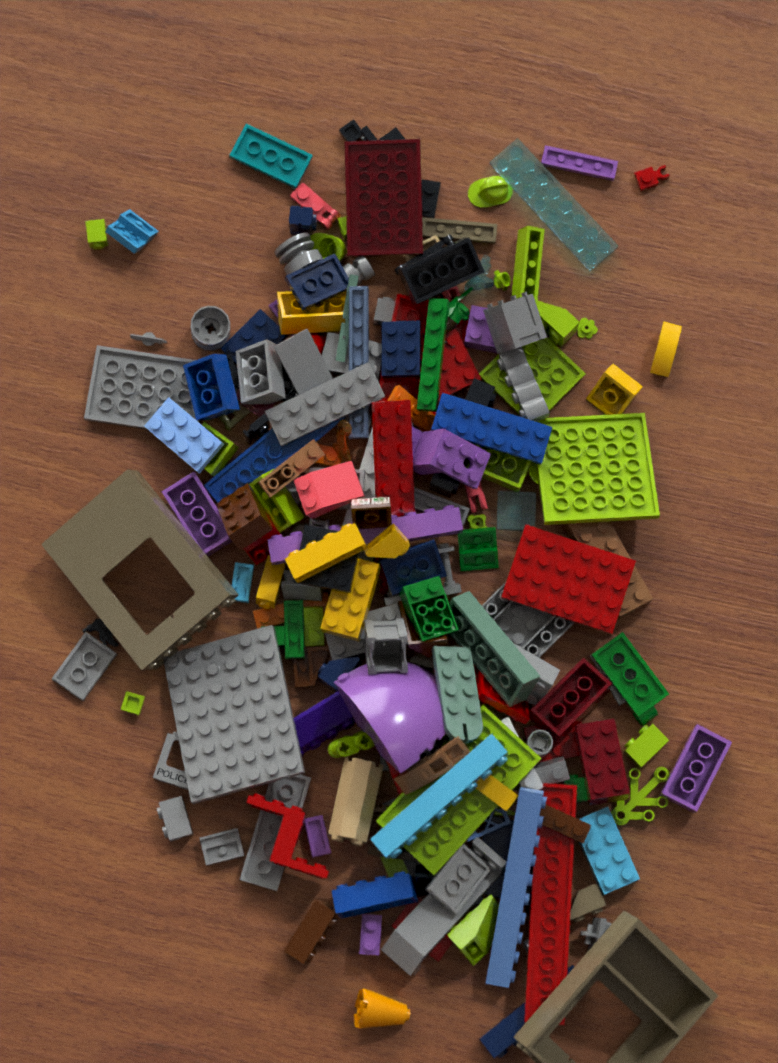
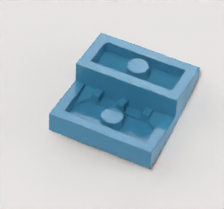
M129 209L120 214L118 220L110 224L105 232L135 254L146 246L159 231Z

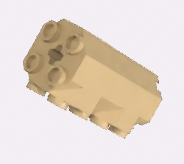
M345 757L328 832L331 840L343 842V839L350 840L352 845L361 847L363 843H367L383 765L379 764L378 768L375 767V762L352 758L351 762L349 757Z

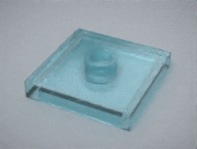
M498 491L496 530L523 531L525 524L535 527L536 492Z

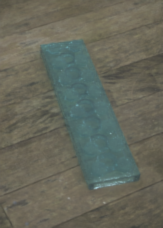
M518 138L490 161V165L590 272L618 248L615 241Z

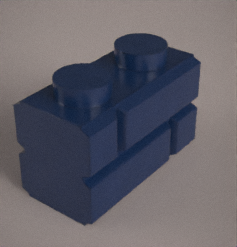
M290 207L289 230L291 235L306 232L311 236L312 232L316 231L317 214H313L312 207Z

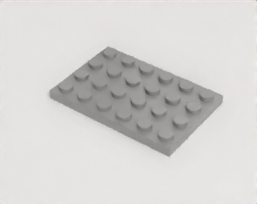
M97 345L84 420L147 429L144 425L168 397L196 420L183 365L195 360Z

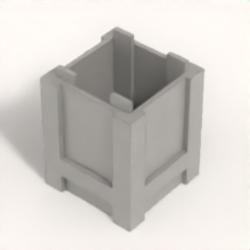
M527 292L521 293L522 297L516 298V295L510 297L511 301L504 303L503 300L497 301V306L493 307L491 303L487 305L488 309L483 310L497 354L547 338L533 294L527 295Z
M398 618L394 621L364 620L365 658L368 674L394 671L408 673L406 659L408 637L404 619Z

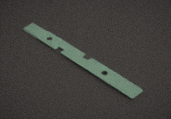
M349 275L342 317L345 319V323H341L336 361L345 362L349 339V287L357 286L359 277L357 275Z

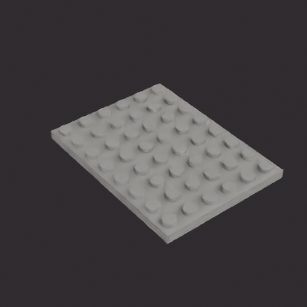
M273 625L181 650L170 658L167 656L163 659L192 804L305 773L275 627Z

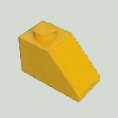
M393 523L367 544L368 548L364 551L368 557L396 558L408 551L410 543L407 537Z

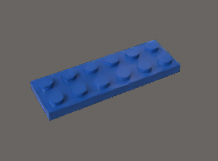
M442 393L431 430L446 429L470 443L542 464L552 427Z

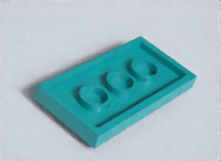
M246 123L229 157L296 189L313 155Z

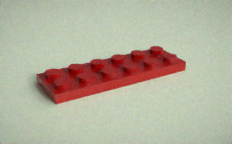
M411 400L372 402L375 497H390L391 515L405 516V513L415 512Z

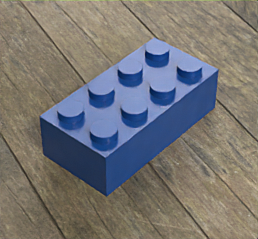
M397 872L394 873V877L390 878L379 876L374 878L375 881L372 882L361 880L349 887L347 884L336 886L335 890H331L335 912L343 919L416 903L418 898L414 879L409 873Z

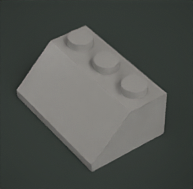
M267 339L236 351L242 404H271L285 399L282 363L273 347L277 344Z

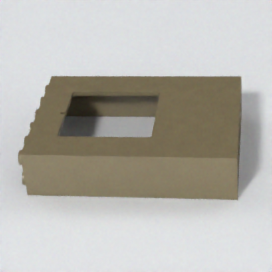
M127 469L41 544L141 670L150 671L161 667L164 664V658L167 656L170 658L178 652L177 648L181 644L186 645L193 639L192 635L195 632L200 633L207 627L206 623L209 620L217 619L222 614L221 610L232 606L236 602L235 598L239 596L141 473L136 470ZM148 538H152L194 590L195 594L172 613L174 618L169 616L147 635L104 583L103 577Z
M623 911L516 1033L514 1038L518 1041L516 1046L535 1063H576L550 1039L549 1035L592 985L599 980L641 1019V1023L606 1063H661L715 1001L718 995L638 918Z

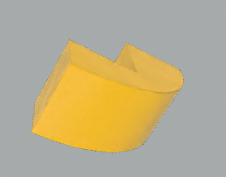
M663 322L650 373L669 377L682 326Z

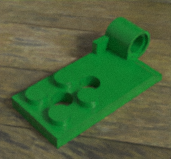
M622 632L591 656L625 700L626 705L638 723L644 726L658 716L654 705L668 696L669 693ZM615 654L623 656L624 662L622 664H616L613 661ZM626 670H633L636 674L635 679L628 680L625 677Z

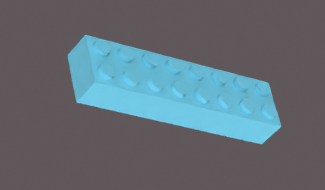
M493 734L489 735L374 835L371 841L386 858L392 857L395 859L403 852L401 848L404 845L410 846L418 839L416 835L420 831L425 833L433 826L431 822L435 818L441 819L448 813L446 809L451 804L456 806L462 801L463 798L461 796L466 791L471 793L478 786L476 782L479 779H487L493 773L492 769L496 765L501 767L508 760V752Z

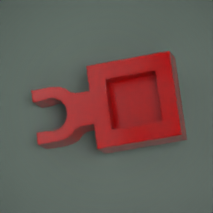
M666 165L659 167L656 171L651 166L635 172L634 176L640 191L658 186V179H668L670 177L669 174L662 175L660 172L666 169Z

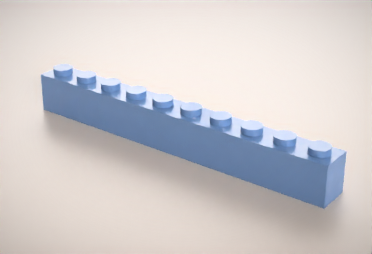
M520 787L485 984L509 988L510 982L514 983L516 971H513V964L518 963L519 952L516 951L517 944H521L523 932H519L520 924L524 925L526 913H523L524 905L528 906L530 894L526 893L527 886H531L533 874L529 873L531 866L535 867L537 855H533L534 847L538 848L540 836L536 835L537 828H542L543 816H540L541 808L545 809L547 797L543 796L544 791L525 787Z

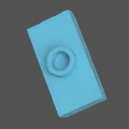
M235 562L232 587L239 594L235 598L236 602L249 603L254 565Z

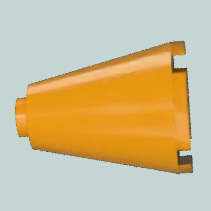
M366 988L359 990L355 1002L357 1014H354V1025L356 1028L403 1025L409 1020L410 1009H407L406 1004Z

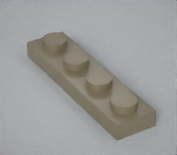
M423 217V238H431L436 235L438 239H443L451 234L455 241L469 237L471 242L496 244L497 224Z

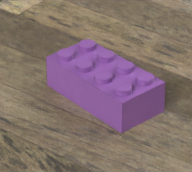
M195 472L161 491L181 524L207 556L233 542L226 532L218 508Z
M696 724L660 796H664L671 802L696 813L732 742Z

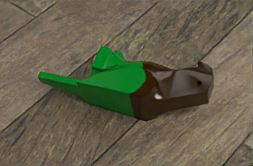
M472 287L449 303L446 334L456 328L461 320H468L470 315L469 309L460 302L473 291Z

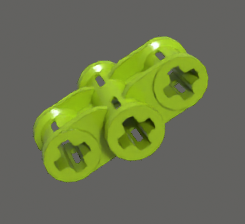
M362 730L353 736L348 735L332 741L328 745V753L332 758L347 757L359 752L360 749L368 750L374 747L375 744L371 737Z

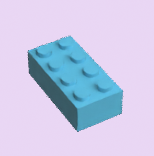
M605 807L580 818L579 820L592 825L583 844L579 842L602 896L639 880L640 877L609 808Z

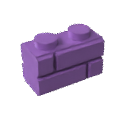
M362 914L360 955L379 956L382 915Z

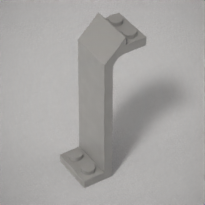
M478 837L472 842L470 850L492 869L458 914L454 915L429 893L394 930L381 949L410 976L418 973L425 957L506 869L507 862Z

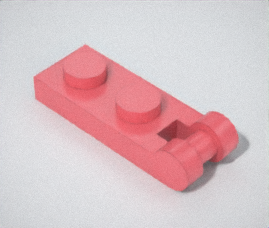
M303 182L290 195V198L300 207H312L313 214H317L316 220L327 230L332 227V223L337 218L341 217L338 211L328 205ZM326 212L329 214L327 219L323 217Z

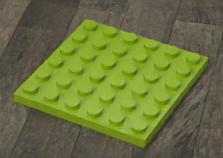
M645 413L553 417L537 421L552 427L542 464L536 463L544 525L659 519L660 512Z

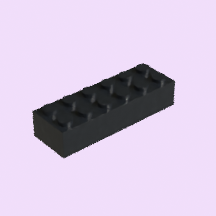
M474 378L465 400L492 408L497 395L494 393L495 386ZM465 458V459H464V462H463V463H464V466H465L466 468H467V465H468V463L466 462V460H467L468 458ZM434 473L429 490L451 498L452 493L456 495L460 482L444 473Z

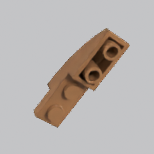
M313 439L258 483L268 497L271 498L325 454Z
M457 736L430 756H425L395 777L394 780L404 794L407 795L452 769L454 764L468 755L470 751L460 737Z

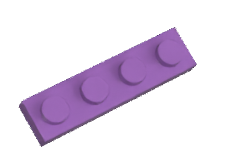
M545 146L541 161L542 166L614 181L618 161L550 146Z

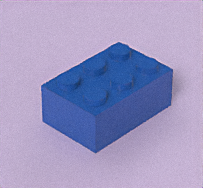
M211 354L183 365L196 420L210 421L240 410L227 355Z

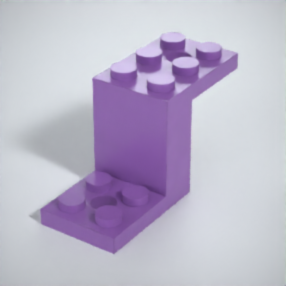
M412 426L414 472L420 475L444 473L473 489L478 488L491 455L489 452L446 429L422 432ZM465 458H468L470 461L468 468L463 463Z

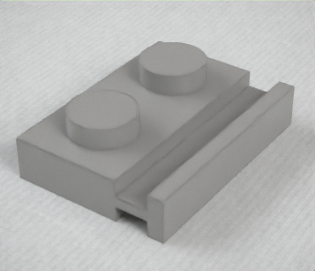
M238 828L200 837L206 866L244 856Z

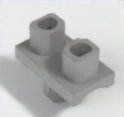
M593 917L592 925H587V931L580 932V935L586 936L584 943L589 944L587 952L612 925L606 921L607 919Z

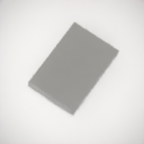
M308 329L273 346L298 395L333 379Z
M85 632L52 677V680L84 702L115 659L117 653Z
M463 844L439 870L425 890L450 912L457 915L492 868Z

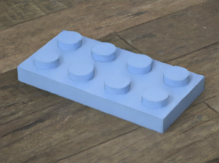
M169 397L144 425L145 428L199 474L224 445V443Z

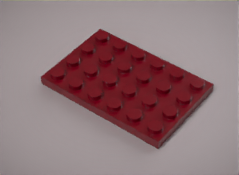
M421 139L344 142L347 256L423 254Z

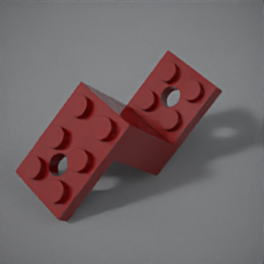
M259 794L249 795L246 802L248 806L283 817L269 861L279 866L327 880L329 871L326 870V866L318 863L312 866L307 864V860L299 857L293 860L306 818V813H303V809L293 805L291 808L284 807L285 804L274 799L272 802L265 801L266 798Z

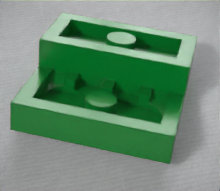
M495 527L465 529L462 533L457 534L461 571L499 568Z

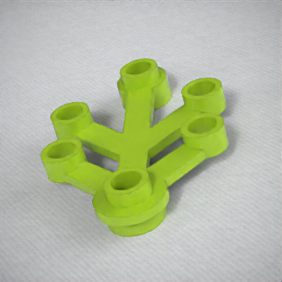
M632 768L629 771L630 801L626 805L624 800L617 801V807L611 812L617 825H625L629 820L650 822L654 819L655 815L652 810L630 812L635 806H658L659 808H665L668 805V799L664 796L644 798L659 783H664L668 780L670 773L667 768H657L654 771V777L639 792L638 778L641 772L637 768ZM632 771H637L638 776L636 778L631 776ZM660 771L665 772V778L659 777ZM659 799L665 800L664 806L659 804ZM618 812L624 813L623 819L617 817ZM646 812H650L652 814L651 819L645 818Z

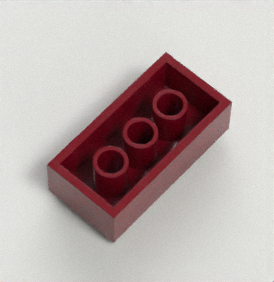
M583 658L530 710V719L542 730L549 732L552 739L558 744L610 692L612 683Z
M615 719L577 724L574 732L589 806L628 800L630 791Z

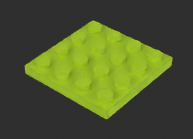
M548 337L521 346L550 411L586 373ZM498 354L479 375L485 383L495 386L494 392L520 416L519 410L521 408L519 404L514 403L511 395L514 392L511 387L508 388L504 379L506 373L504 370L501 371L498 366Z

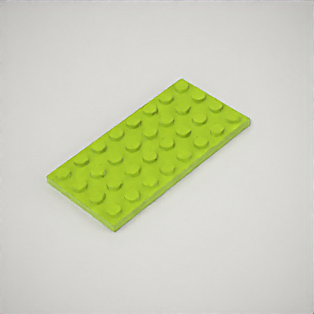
M482 705L480 708L483 722L482 733L475 741L467 744L466 747L471 752L489 735L493 734L508 752V760L501 767L496 765L492 769L493 773L491 775L510 790H513L541 760V757ZM443 775L407 795L402 792L376 822L384 828ZM476 788L471 793L466 791L461 796L463 798L462 801L456 806L451 804L446 809L448 813L441 819L435 818L431 822L433 826L425 833L420 831L416 835L418 839L410 846L407 844L403 846L433 875L444 866L498 807L497 804Z

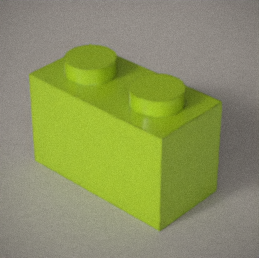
M646 724L638 732L640 736L636 740L632 738L624 745L627 748L624 753L639 769L669 741L654 724L650 727Z

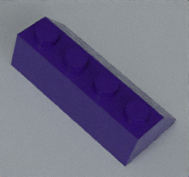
M339 691L294 717L302 757L305 752L310 749H317L325 740L335 738L340 731L350 729L354 725L355 720Z

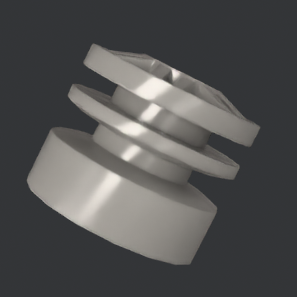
M306 232L289 238L274 251L276 257L280 258V264H287L284 268L287 275L323 259L319 250H311L314 247V242L311 241L309 233Z
M205 306L194 313L191 319V336L195 344L204 350L214 351L220 349L230 337V320L223 309L216 306ZM210 326L213 327L214 330L211 332V334H209L207 330L210 328Z

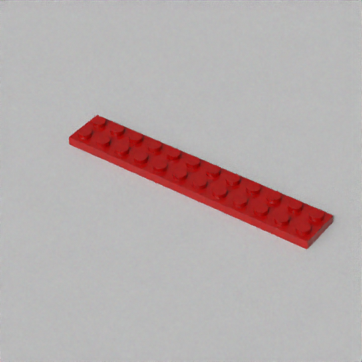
M542 783L544 788L540 790L544 791L543 796L547 797L546 805L575 817L577 785ZM543 825L542 828H537L536 835L540 836L538 848L534 847L533 855L537 856L535 867H533L525 1023L564 980L568 969L574 839ZM565 1018L559 1023V1025H565Z

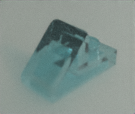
M486 254L483 256L480 262L485 272L469 279L465 284V291L471 287L475 291L494 286V281L485 276L492 267L490 264L491 257Z

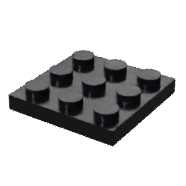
M305 525L300 550L306 548L305 546L308 543L318 542L326 534L338 531ZM359 553L299 583L293 577V583L351 593Z

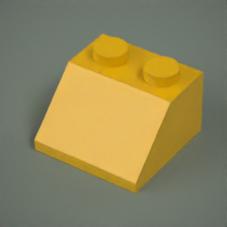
M612 364L603 373L586 399L606 415L623 414L643 386Z

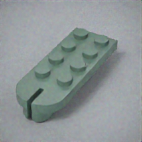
M434 646L432 648V656L443 715L444 731L450 738V741L459 736L463 743L467 745L475 741L483 730L471 647Z

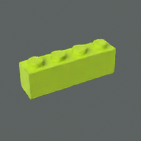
M527 225L518 230L512 296L516 295V298L522 297L521 293L527 292V295L533 294L534 299H538L545 229Z

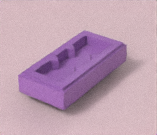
M323 815L306 818L304 824L312 858L331 854Z

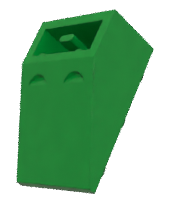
M439 576L402 587L399 595L405 611L422 642L459 630Z

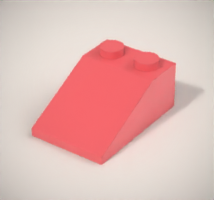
M352 461L313 471L293 480L305 515L312 519L351 503V499L365 497Z

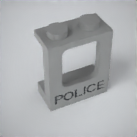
M173 731V734H167L153 778L188 790L185 771L167 765V759L173 742H179L178 733Z

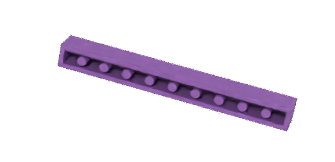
M454 505L445 506L443 510L435 511L434 508L426 509L421 514L408 512L403 517L391 515L392 524L394 523L409 542L463 532L459 507L454 508ZM332 525L328 529L340 531L341 527L340 525ZM387 528L359 529L367 545ZM301 531L292 532L290 536L286 537L282 535L271 536V539L268 540V547L272 565L286 563L285 558L288 557L289 553L300 550L303 536Z

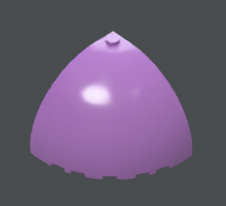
M407 662L408 673L394 671L368 674L367 664L349 673L340 675L334 684L356 724L371 737L381 757L400 773L416 763L423 751H430L436 739L440 740L445 735L435 675L425 668Z

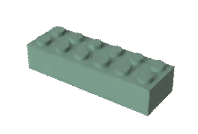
M470 591L452 598L449 604L459 630L449 633L450 636L460 647H471L474 665L509 707L527 700L540 675Z

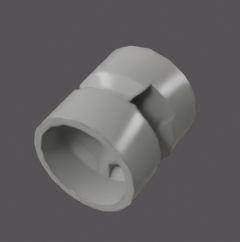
M364 256L355 258L353 264L348 263L343 266L348 277L350 274L359 276L357 286L361 284L362 280L367 281L375 275L371 265Z
M536 730L530 734L526 745L537 755L543 757L551 750L553 739L549 732Z

